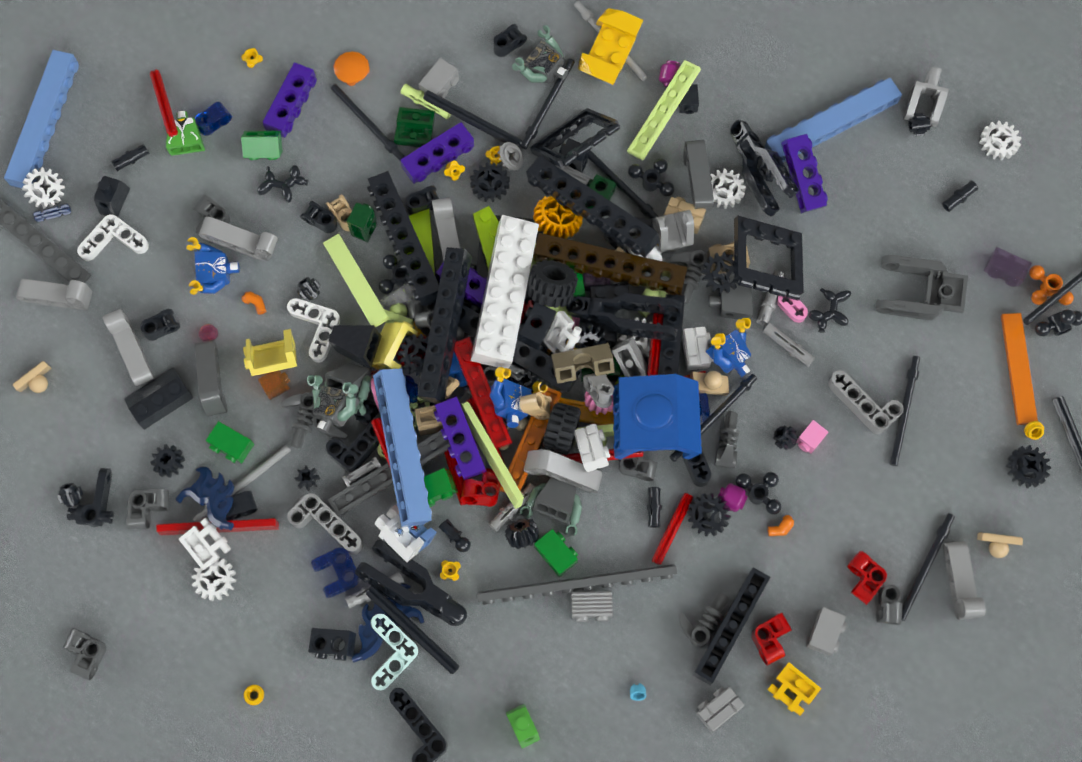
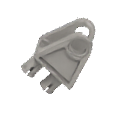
M931 67L927 71L924 83L916 81L912 85L904 120L913 118L919 97L924 94L934 99L930 123L932 127H937L949 91L947 88L938 86L942 69Z
M690 210L651 219L654 230L659 233L658 245L660 252L670 251L674 253L679 248L694 244V220Z

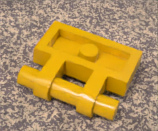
M788 662L776 677L782 685L777 688L774 684H771L767 690L773 694L772 697L776 700H781L787 705L788 710L794 711L801 716L804 709L799 705L800 702L804 701L809 705L822 688ZM787 688L796 695L794 700L784 693Z

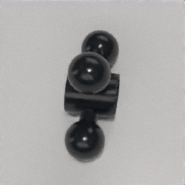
M657 159L653 164L654 169H648L645 173L638 164H633L629 167V176L633 179L639 177L643 179L642 185L646 191L652 192L659 188L660 193L666 197L674 193V185L672 183L660 182L659 173H664L668 168L666 160ZM652 178L655 182H649L647 179Z
M386 255L383 258V265L387 269H392L393 278L390 280L383 279L379 283V290L384 294H389L393 291L396 284L400 287L406 286V294L414 297L412 293L415 290L413 285L409 286L406 277H397L400 273L408 275L407 271H403L400 264L397 265L398 261L394 255Z
M1066 309L1048 317L1049 324L1044 321L1037 323L1035 332L1042 337L1047 336L1052 329L1055 336L1065 334L1072 330L1070 324L1074 326L1082 324V312Z
M766 473L763 477L764 483H757L755 485L751 483V478L748 474H739L736 477V485L749 490L748 497L753 504H766L767 512L772 515H776L781 511V503L776 499L770 500L768 498V488L775 487L779 482V477L776 473ZM760 490L763 493V497L757 498L754 495V491Z

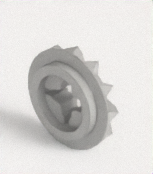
M511 142L501 145L497 153L500 155L499 160L503 162L502 166H506L508 171L520 169L523 164V155L519 147Z

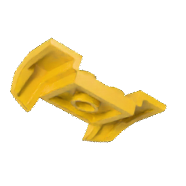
M611 8L605 10L596 22V25L602 26L589 55L582 53L580 56L578 70L614 85L634 45L643 19L621 10Z

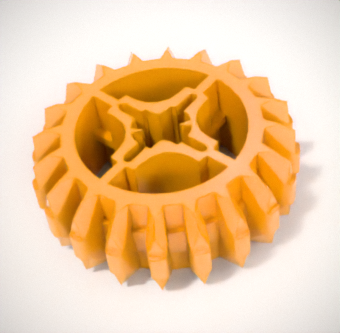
M544 196L542 200L537 202L533 211L534 223L539 224L538 232L543 231V234L555 237L572 238L574 234L579 232L583 223L581 215H575L569 207L560 205L552 196Z

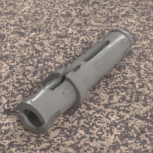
M778 271L773 272V275L785 277L783 272H780L779 275H777ZM767 292L764 301L760 305L761 311L756 321L758 324L762 325V322H764L763 326L768 325L771 313L775 310V302L778 295Z
M771 323L763 330V333L790 352V356L796 357L807 367L814 361L815 357L804 350L800 343L796 344Z
M529 483L521 491L523 496L526 495L521 507L515 509L510 502L505 508L502 507L499 510L500 513L488 525L495 532H498L526 504L535 486ZM510 509H512L502 520H500Z
M399 571L389 576L398 584L405 583ZM371 585L366 588L362 587L360 591L345 597L350 609L365 601H371L366 595V591Z

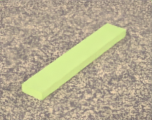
M684 60L629 146L627 152L642 161L645 159L701 70L699 66Z
M340 234L323 242L370 325L377 327L389 320L388 315Z
M463 403L461 407L473 437L514 508L521 507L524 499L521 491L470 403Z

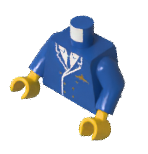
M195 237L187 240L194 245H187V250L193 251L197 249L195 251L196 280L191 281L188 285L189 287H194L190 290V294L195 295L198 291L200 293L215 294L230 283L231 273L240 272L239 262H229L228 257L223 251L210 245L199 243Z
M749 318L737 320L736 327L739 330L736 329L727 336L723 333L715 334V337L711 339L712 346L706 350V353L713 359L714 363L725 373L735 368L738 374L743 377L751 371L744 362L751 357V353L746 345L745 329L751 326Z
M498 367L495 370L498 378L497 380L495 379L491 386L490 398L494 404L496 415L507 419L508 427L515 428L519 426L520 420L529 415L521 410L519 402L522 396L532 394L531 389L506 380L510 377L511 370ZM535 382L532 386L533 393H545L548 386L542 385L540 388L542 382Z

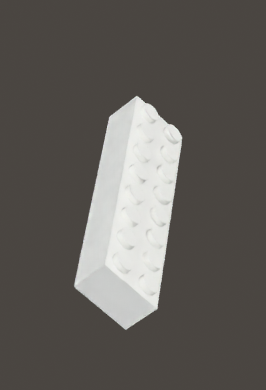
M502 215L499 221L470 361L508 369L512 364L539 227L537 223Z

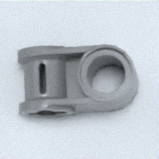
M595 373L585 375L583 377L584 387L595 404L600 408L610 407L614 387L608 380L607 375L595 376Z

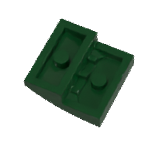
M399 107L394 136L395 144L422 147L430 142L433 135L435 111Z

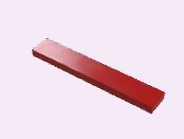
M470 337L455 342L454 353L486 433L494 447L499 449L512 444V440L503 418L495 413L494 404L490 398L491 388L481 364L470 361L473 344Z
M275 518L230 520L228 522L234 524L232 530L216 528L218 533L279 530V522ZM200 522L156 525V532L160 535H181L188 532L194 526L199 531H202L204 527Z

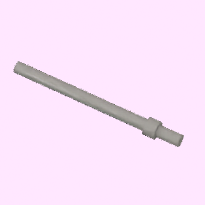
M577 1L574 6L582 14V18L589 22L599 33L602 26L596 25L597 20L594 18V14L589 9L587 10L580 1ZM628 55L625 63L644 81L647 75Z
M285 445L234 485V491L230 497L236 495L291 451L288 446ZM207 505L204 506V510L192 518L194 522H201L208 517Z

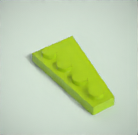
M487 206L473 213V220L489 271L499 221L490 206Z
M427 209L409 215V219L435 275L430 210Z

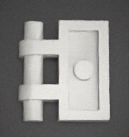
M564 311L557 312L544 340V343L554 354L574 350L575 344L581 338L580 333L582 329L575 326L574 330H572L574 322Z
M208 518L200 522L204 527L202 531H199L194 526L179 538L180 542L202 570H206L220 558L216 553L219 548L225 554L231 550L226 538L218 533L217 527ZM208 534L215 541L213 545H210L205 539Z

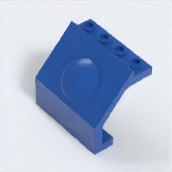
M678 374L619 377V383L613 386L614 458L621 460L638 451L656 450L682 451L683 458L688 460L702 454L698 381Z

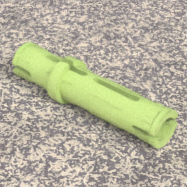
M404 84L401 94L412 99L415 104L423 105L447 120L450 118L451 114L425 101L422 90L418 91L408 84Z

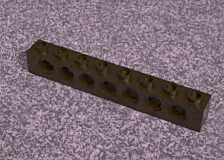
M542 233L538 235L533 253L534 261L542 262L543 260L561 262L568 265L576 273H588L597 278H610L614 282L623 281L632 286L647 287L652 291H665L670 295H681L687 267ZM557 251L559 253L556 255H552L550 252ZM575 255L577 258L570 259L569 256ZM593 259L596 262L588 263L587 260ZM610 263L614 266L612 268H608L605 265ZM630 268L632 271L626 272L623 269ZM648 272V273H650L651 275H650V276H644L642 273ZM666 276L669 278V280L664 281L661 279V277Z

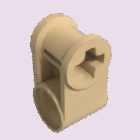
M341 194L339 198L331 203L327 202L326 206L333 213L341 228L345 231H350L347 222H344V220L349 218L352 210L345 197Z
M537 392L520 398V408L524 413L540 420L550 418V402H552L550 396Z

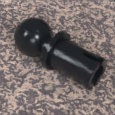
M449 519L440 524L439 528L450 539L449 542H456L455 547L459 552L464 553L470 549L471 542L469 539L461 537L462 531H458Z

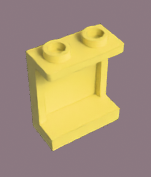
M405 321L403 323H385L380 333L382 337L372 364L373 368L378 371L381 369L401 368V365L393 361V358L405 336L417 335L418 332L413 329L412 324Z
M291 329L283 330L284 340L252 346L250 339H246V346L243 347L245 355L244 365L246 370H250L251 376L297 367L296 347Z

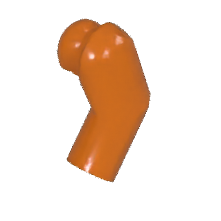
M251 291L245 292L242 296V301L245 304H254L258 315L267 312L261 296Z
M785 515L782 517L783 520L779 526H768V536L787 535L794 526L792 517Z

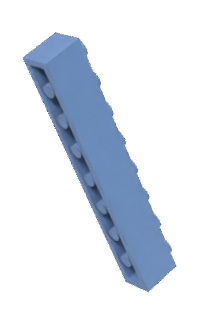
M52 50L4 179L10 186L22 188L26 185L23 183V180L28 179L26 175L28 173L33 174L32 171L34 169L39 170L43 165L44 154L49 149L50 138L55 133L56 122L61 117L62 106L67 101L68 90L72 87L74 74L79 68L78 61L73 54ZM35 178V179L32 181L31 184H33L34 182H36V181H37V178Z
M891 78L882 79L873 87H866L859 94L848 96L842 103H835L824 112L819 111L812 118L800 121L797 126L793 128L788 127L777 136L772 135L766 140L765 149L777 152L782 162H785L786 159L781 142L807 134L808 138L812 141V147L897 104L902 94Z
M381 369L373 375L401 527L424 525L432 520V511L427 499L428 491L425 488L424 471L420 463V451L416 442L417 434L413 427V414L410 412V399L405 386L406 378L403 375L402 369Z

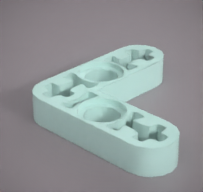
M379 613L372 617L371 627L395 650L371 677L372 686L376 690L381 691L386 689L416 658L418 647L386 615ZM376 618H384L383 623L387 627H389V624L393 626L387 630L385 636L382 634L385 630L381 626L375 627ZM392 631L399 632L400 639L398 642L393 643L389 640V634ZM404 638L407 640L404 642L407 647H414L412 649L414 653L412 656L409 654L405 656L404 653L406 651L403 647H400L399 650L396 648V646L402 643ZM392 660L400 662V669L396 672L389 669V663ZM386 668L387 672L393 675V677L390 679L387 675L383 686L381 684L375 685L377 682L375 678L377 676L382 677L385 674L382 670Z

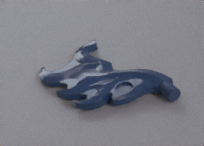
M202 466L197 468L196 471L200 472L198 480L191 487L182 490L176 497V501L181 503L185 497H192L201 506L207 505L208 518L215 527L221 530H232L234 524L226 520V515L233 504V498L230 497L234 491L233 482L229 480L228 485L225 486V479L220 472L218 473V478L214 479L212 471L208 467Z
M400 584L406 589L411 588V586L407 584ZM388 598L408 618L416 617L421 624L425 622L423 615L418 609L411 606H401L391 598ZM374 603L371 611L368 610V604L362 609V618L366 625H359L358 634L362 642V649L354 654L352 658L353 663L367 660L378 652L382 646L384 639L371 627V619L374 615L384 614L399 627L376 603ZM376 618L375 627L378 628L379 626H381L385 630L382 632V634L385 636L387 630H389L393 626L389 624V627H387L383 623L385 620L384 618Z

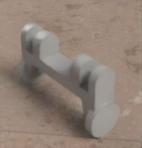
M374 457L355 471L343 476L342 479L347 487H349L352 481L373 468H380L381 465L377 458Z

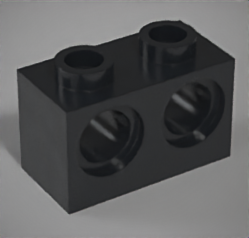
M312 628L308 652L315 654V658L327 659V656H334V660L346 661V657L353 658L357 633L349 630ZM325 639L326 644H325V646L321 649V648H320V643H321L322 640ZM344 641V648L339 650V644Z

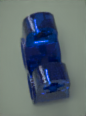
M335 548L311 561L314 572L333 565L339 580L323 588L327 599L357 586L360 578L355 574L356 567L351 555L344 548ZM339 555L346 556L343 563H336V558ZM348 572L354 573L351 581L344 580V576Z

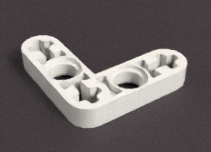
M107 215L79 245L77 252L83 260L91 261L113 237L137 254L145 253L149 249V243L144 236L117 216ZM109 222H112V223L114 222L115 225H114V226H111V225L109 226L108 223H109ZM125 230H129L130 236L127 238H122L121 233ZM103 234L104 239L100 242H96V235ZM134 238L137 242L142 243L143 246H137L135 242H133ZM84 250H90V253H84Z
M297 298L291 299L287 304V309L291 316L319 325L309 348V356L314 362H323L328 355L331 344L329 343V338L321 340L319 337L322 332L331 334L332 330L330 328L333 329L334 325L340 324L339 314L335 310ZM298 304L301 309L305 310V314L299 309H296L294 312L292 307H296ZM312 309L319 311L318 316L315 318L309 317V312ZM334 315L335 321L332 320L330 328H328L329 321L327 318H331ZM319 344H321L320 351L322 355L316 357L314 351L317 352L320 347Z

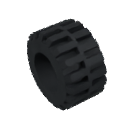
M543 260L532 266L526 291L529 297L538 302V304L554 308L564 307L573 300L578 282L577 274L566 264L552 260Z
M559 402L553 406L544 436V449L568 455L575 439L574 432L578 428L581 415L580 408Z

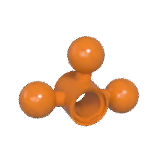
M1034 265L1029 270V275L1032 279L1042 281L1040 290L1034 291L1031 295V300L1036 305L1044 303L1047 300V296L1055 294L1063 285V280L1059 275L1050 274L1048 277L1045 276V270L1040 265ZM1048 283H1052L1054 288L1050 287ZM1069 291L1058 301L1062 305H1070L1074 300V296Z

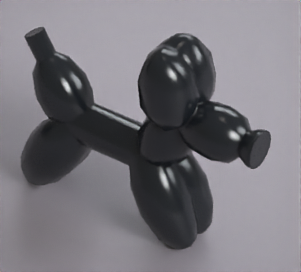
M293 165L290 168V177L285 182L275 180L273 172L267 166L266 181L260 184L257 192L259 195H265L272 187L282 189L284 200L290 203L292 200L290 188L295 183L307 186L309 180H305L304 177L300 176L298 166Z
M821 288L820 291L824 293L825 298L831 301L830 311L822 313L818 310H812L809 313V318L818 322V332L824 333L827 321L832 319L841 326H847L849 323L847 317L837 311L838 303L846 301L851 296V291L845 290L835 294L830 290Z

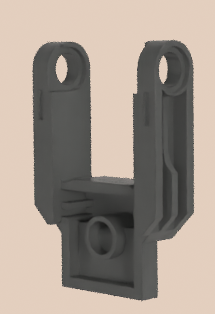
M884 255L882 257L881 267L885 270L928 276L924 303L877 299L875 309L877 312L931 321L942 314L943 311L964 312L968 275L949 273L941 261L897 255Z

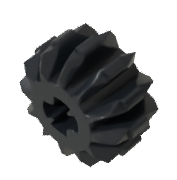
M592 323L589 324V328L583 324L580 333L581 338L575 344V348L581 349L606 344V339L603 338L605 332H599L600 326L593 329Z
M164 444L163 450L157 447L159 453H153L152 457L155 459L150 461L151 465L154 466L153 471L155 473L159 472L161 477L167 475L168 478H171L172 472L179 475L177 469L184 468L181 462L185 461V458L181 456L183 452L180 449L177 450V447L174 445L169 448L167 444Z
M518 519L506 526L505 537L512 548H526V546H533V543L538 541L539 529L533 519Z

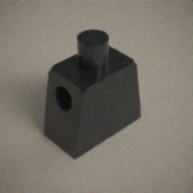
M103 176L98 183V188L94 195V202L99 213L105 216L115 215L118 217L130 187L120 180Z

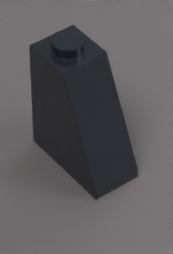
M334 325L329 335V343L336 352L367 368H371L382 336L374 325Z

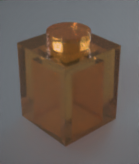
M280 370L270 372L258 379L270 400L290 389L287 384L290 382L285 372L281 373Z

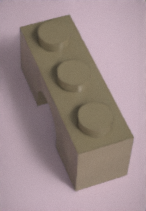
M609 343L551 354L557 384L576 380V372L582 368L592 369L595 376L615 373Z

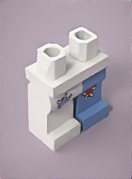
M396 505L391 507L386 514L391 520L382 514L375 522V525L381 530L379 537L382 540L385 539L387 544L406 562L427 547L437 533L432 528L427 529L423 525L401 527L399 511Z

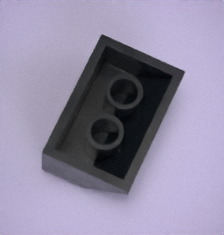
M173 367L124 398L137 423L145 430L192 400L193 396Z

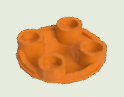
M345 52L336 59L334 64V73L337 78L349 86H354L370 72L368 60L359 52Z

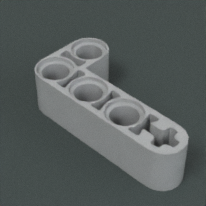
M450 197L432 200L443 261L447 247L460 248Z
M205 217L199 232V236L205 240L262 261L270 260L278 240L277 236L271 233L262 232L261 235H257L212 217Z
M21 279L16 298L28 303L88 310L93 291L87 284L77 280H70L69 285Z
M119 308L102 316L105 325L115 339L135 386L137 387L154 379L132 324L123 310Z
M844 371L834 372L828 381L830 390L874 434L884 432L903 413V405L897 400L888 402L881 409ZM848 392H853L856 398H850ZM861 406L868 407L870 412H864ZM889 408H894L897 414L890 413ZM875 420H880L883 423V427L877 426Z
M543 449L528 451L523 470L533 475H547L593 493H598L602 478V472L598 470L586 472L583 464Z
M312 493L306 494L288 512L287 518L293 527L303 528L314 518L348 553L355 555L362 551L363 542L359 536L317 495ZM309 501H317L315 507L308 508ZM329 513L330 519L325 522L321 521L322 515ZM302 514L301 521H293L295 515ZM337 527H344V532L341 535L335 534ZM348 537L353 542H356L357 546L355 548L346 540Z
M966 541L944 543L945 562L957 620L975 619L984 616L986 613L985 602L982 597H977Z

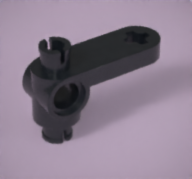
M101 468L99 470L93 504L78 505L77 509L68 508L67 512H70V514H67V520H75L78 525H89L91 527L102 526L103 523L112 524L113 519L110 518H114V512L106 511L112 479L110 468ZM92 512H96L95 518L89 520V515Z

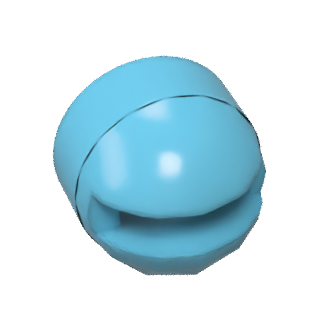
M639 683V685L633 684L631 686L630 698L632 700L641 701L646 698L644 685Z

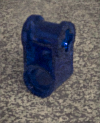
M216 102L202 113H199L195 118V122L199 126L200 133L208 136L222 126L227 125L231 121L232 115L221 102Z

